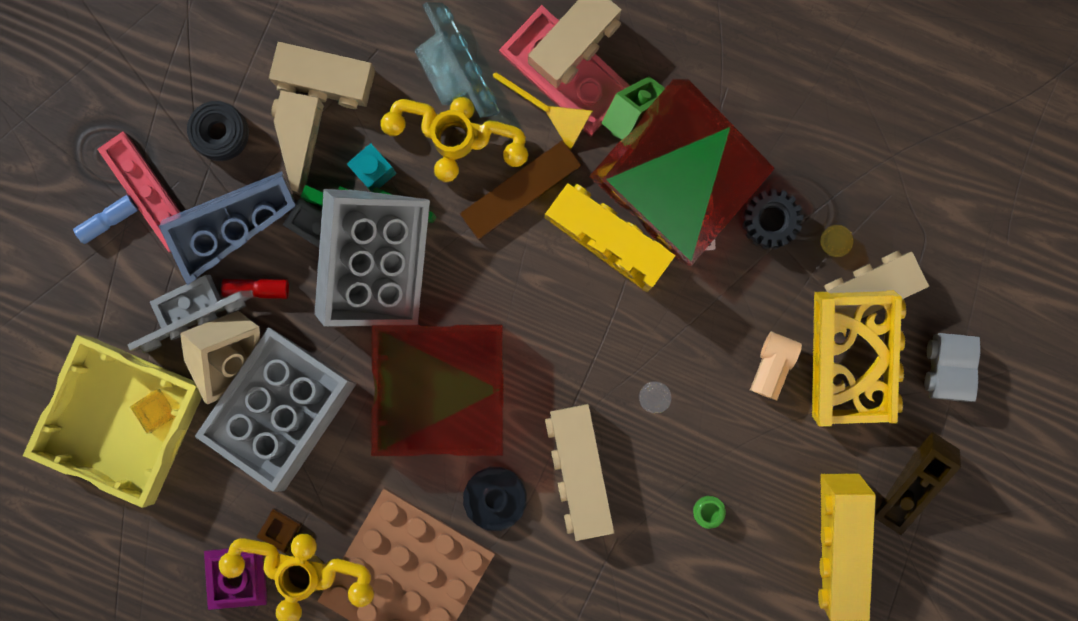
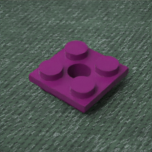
M229 548L204 551L208 610L267 605L264 556L241 552V556L245 560V568L241 574V585L234 587L228 583L227 577L223 576L219 570L220 558L225 553H228Z

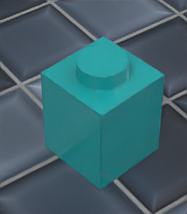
M372 143L347 163L350 169L371 192H373L375 187L378 189L397 174Z

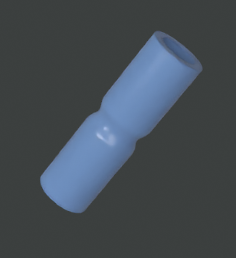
M127 194L106 207L102 213L95 214L73 228V231L77 238L83 244H86L107 231L110 226L118 224L139 209Z

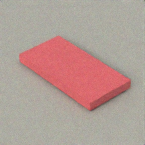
M541 5L499 49V53L556 106L593 110L583 128L592 137L603 125L601 123L616 93L630 85L596 54L589 61L583 59L576 67L578 72L568 84L562 82L557 89L528 64V54L559 22L553 14Z

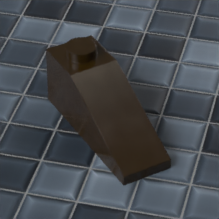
M932 432L906 464L876 511L875 519L899 535H902L961 468L960 449Z

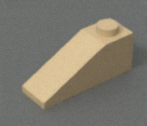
M281 90L279 99H275L273 102L271 114L274 118L291 190L300 196L307 184L324 105L319 98Z

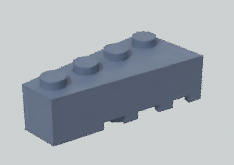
M281 171L163 219L159 228L186 284L189 285L206 270L219 263L225 256L241 247L255 234L264 230L294 208L295 199Z

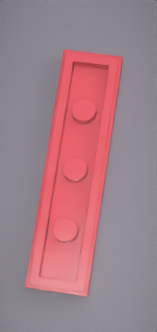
M123 131L97 150L167 251L171 253L159 225L163 219L178 214L181 211L130 137Z

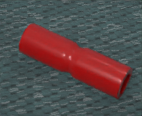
M223 279L221 292L223 298H227L240 291H252L253 296L258 298L288 299L289 281Z

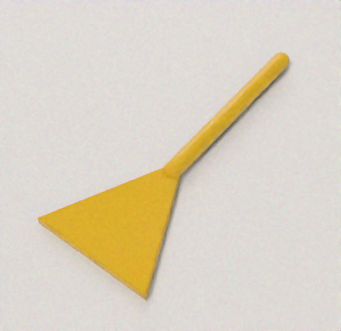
M493 73V78L545 111L564 143L571 151L593 110L547 106L499 73Z

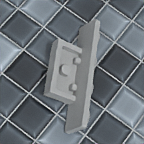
M204 275L189 285L185 284L150 301L161 329L129 343V350L142 349L143 353L155 350L162 346L160 341L169 336L171 340L180 338L181 332L188 330L189 327L197 323L202 325L217 319L216 314L226 310L229 314L246 306L244 301L254 297L252 291H240L221 300L211 275Z

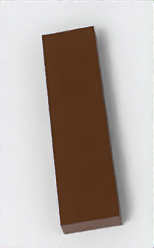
M562 140L459 214L479 241L581 168V164Z

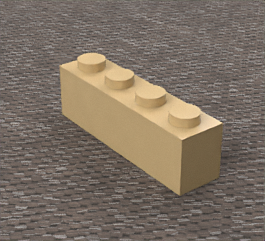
M589 404L550 411L551 418L545 419L548 437H555L557 450L551 452L555 470H562L564 482L558 483L561 502L568 501L570 514L564 515L567 534L574 533L576 541L614 534Z

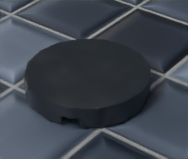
M489 466L478 471L469 479L463 492V506L468 518L477 526L487 531H502L512 527L522 517L527 505V492L522 480L513 471L504 467Z

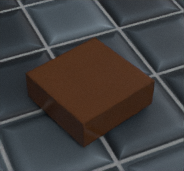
M273 508L257 538L274 545L279 551L285 553L302 523Z

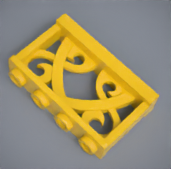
M894 290L846 293L814 292L812 417L819 427L832 426V424L898 422V413H901L903 409L902 396L899 394V382H902L904 378V369L900 362V351H903L905 348V336L903 331H901V319H904L906 316V303ZM835 305H858L854 317L835 311ZM872 305H881L885 309V320L881 324H875L874 322L877 313L869 315L865 324L861 322V318L866 309ZM847 328L850 329L849 335L843 343H836L834 341L836 333L842 332L846 336ZM857 334H859L873 347L878 357L872 366L855 381L848 368L834 362V356L847 351L853 345ZM885 334L884 342L878 337V335ZM837 374H844L849 385L845 387L843 380L840 384L836 385L833 383V378ZM882 374H883V381H882V380H879V378L881 377ZM876 390L882 391L883 401L878 407L868 409L861 404L859 395L863 392L869 400L874 401L872 399L873 392ZM851 399L856 408L852 410H833V406Z

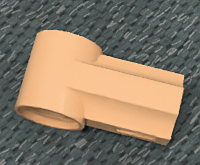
M771 331L761 350L760 358L762 360L750 390L764 397L777 400L789 369L791 370L797 362L802 344Z

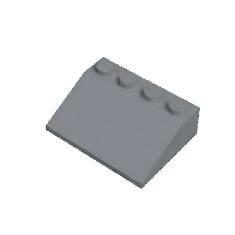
M324 189L314 314L323 326L418 325L430 200L359 190Z
M268 327L195 437L271 491H285L357 383Z

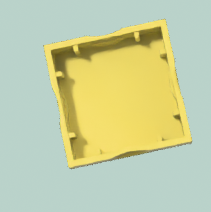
M77 335L58 376L54 395L46 409L42 412L23 456L63 474L83 478L97 486L100 490L141 508L154 505L202 396L193 380L93 337Z

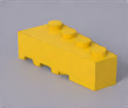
M821 474L822 558H820V575L822 577V589H819L818 601L820 608L825 610L830 621H870L876 494L860 474Z

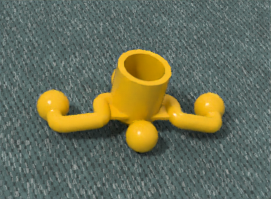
M467 97L455 98L450 105V110L440 114H436L435 109L429 104L400 99L392 104L390 112L386 113L381 119L380 126L382 131L389 136H397L405 128L403 112L423 116L422 132L426 137L433 140L436 150L443 156L434 166V174L442 182L453 181L459 173V167L455 160L465 157L472 149H483L488 144L491 133L513 139V142L507 145L503 151L504 160L508 165L519 167L526 163L528 159L524 132L515 126L493 120L486 121L482 125L471 123L469 119L474 114L475 106ZM452 126L462 128L467 136L460 145L447 147L441 143V136L447 128Z
M299 534L292 540L291 552L293 556L279 554L277 548L270 543L239 538L231 543L228 553H225L219 561L221 574L227 578H235L241 575L245 568V560L241 556V552L266 556L264 572L268 578L275 580L278 592L285 598L276 608V618L278 621H299L302 609L298 601L308 598L316 590L328 589L334 582L336 572L358 578L357 582H354L348 590V598L351 604L356 607H365L374 598V591L370 585L371 574L365 566L342 559H332L326 564L322 563L314 555L317 550V543L309 534ZM291 566H301L306 569L310 576V583L307 589H300L291 583L289 578V568Z

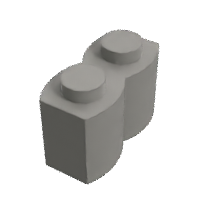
M945 333L933 335V340H929L927 345V358L931 359V370L926 373L924 381L925 390L929 391V398L975 402L978 390L977 369L980 359V337Z

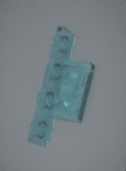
M426 2L422 6L436 34L414 51L442 105H450L455 98L468 93L480 117L495 116L500 113L496 105V97L487 88L482 78V70L473 61L467 49V41L458 32L450 9L443 3Z

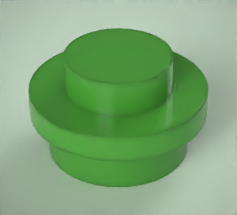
M714 496L701 497L693 507L695 521L704 528L718 527L725 519V506L721 500Z

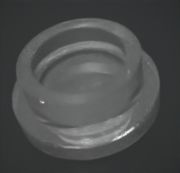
M656 381L649 382L640 390L639 402L647 412L661 413L669 407L671 393L665 384Z

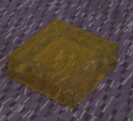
M161 389L154 390L130 406L147 434L152 433L176 417L170 414L173 408Z

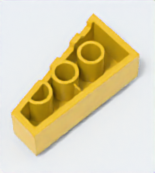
M567 183L545 213V219L642 290L648 292L676 255L659 242L653 241L644 235L643 231L633 223L625 222L616 216L617 212L604 203L600 205L590 198L592 195L582 186L576 184L573 187Z

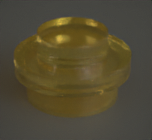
M833 225L822 233L820 239L821 247L829 256H844L853 246V236L846 227Z

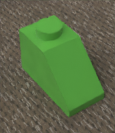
M648 76L616 93L601 124L608 128L615 137L627 142L647 114L655 118L671 100L673 94Z

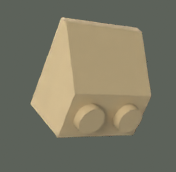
M239 311L180 333L184 361L206 404L215 402L222 397L260 341L259 326Z

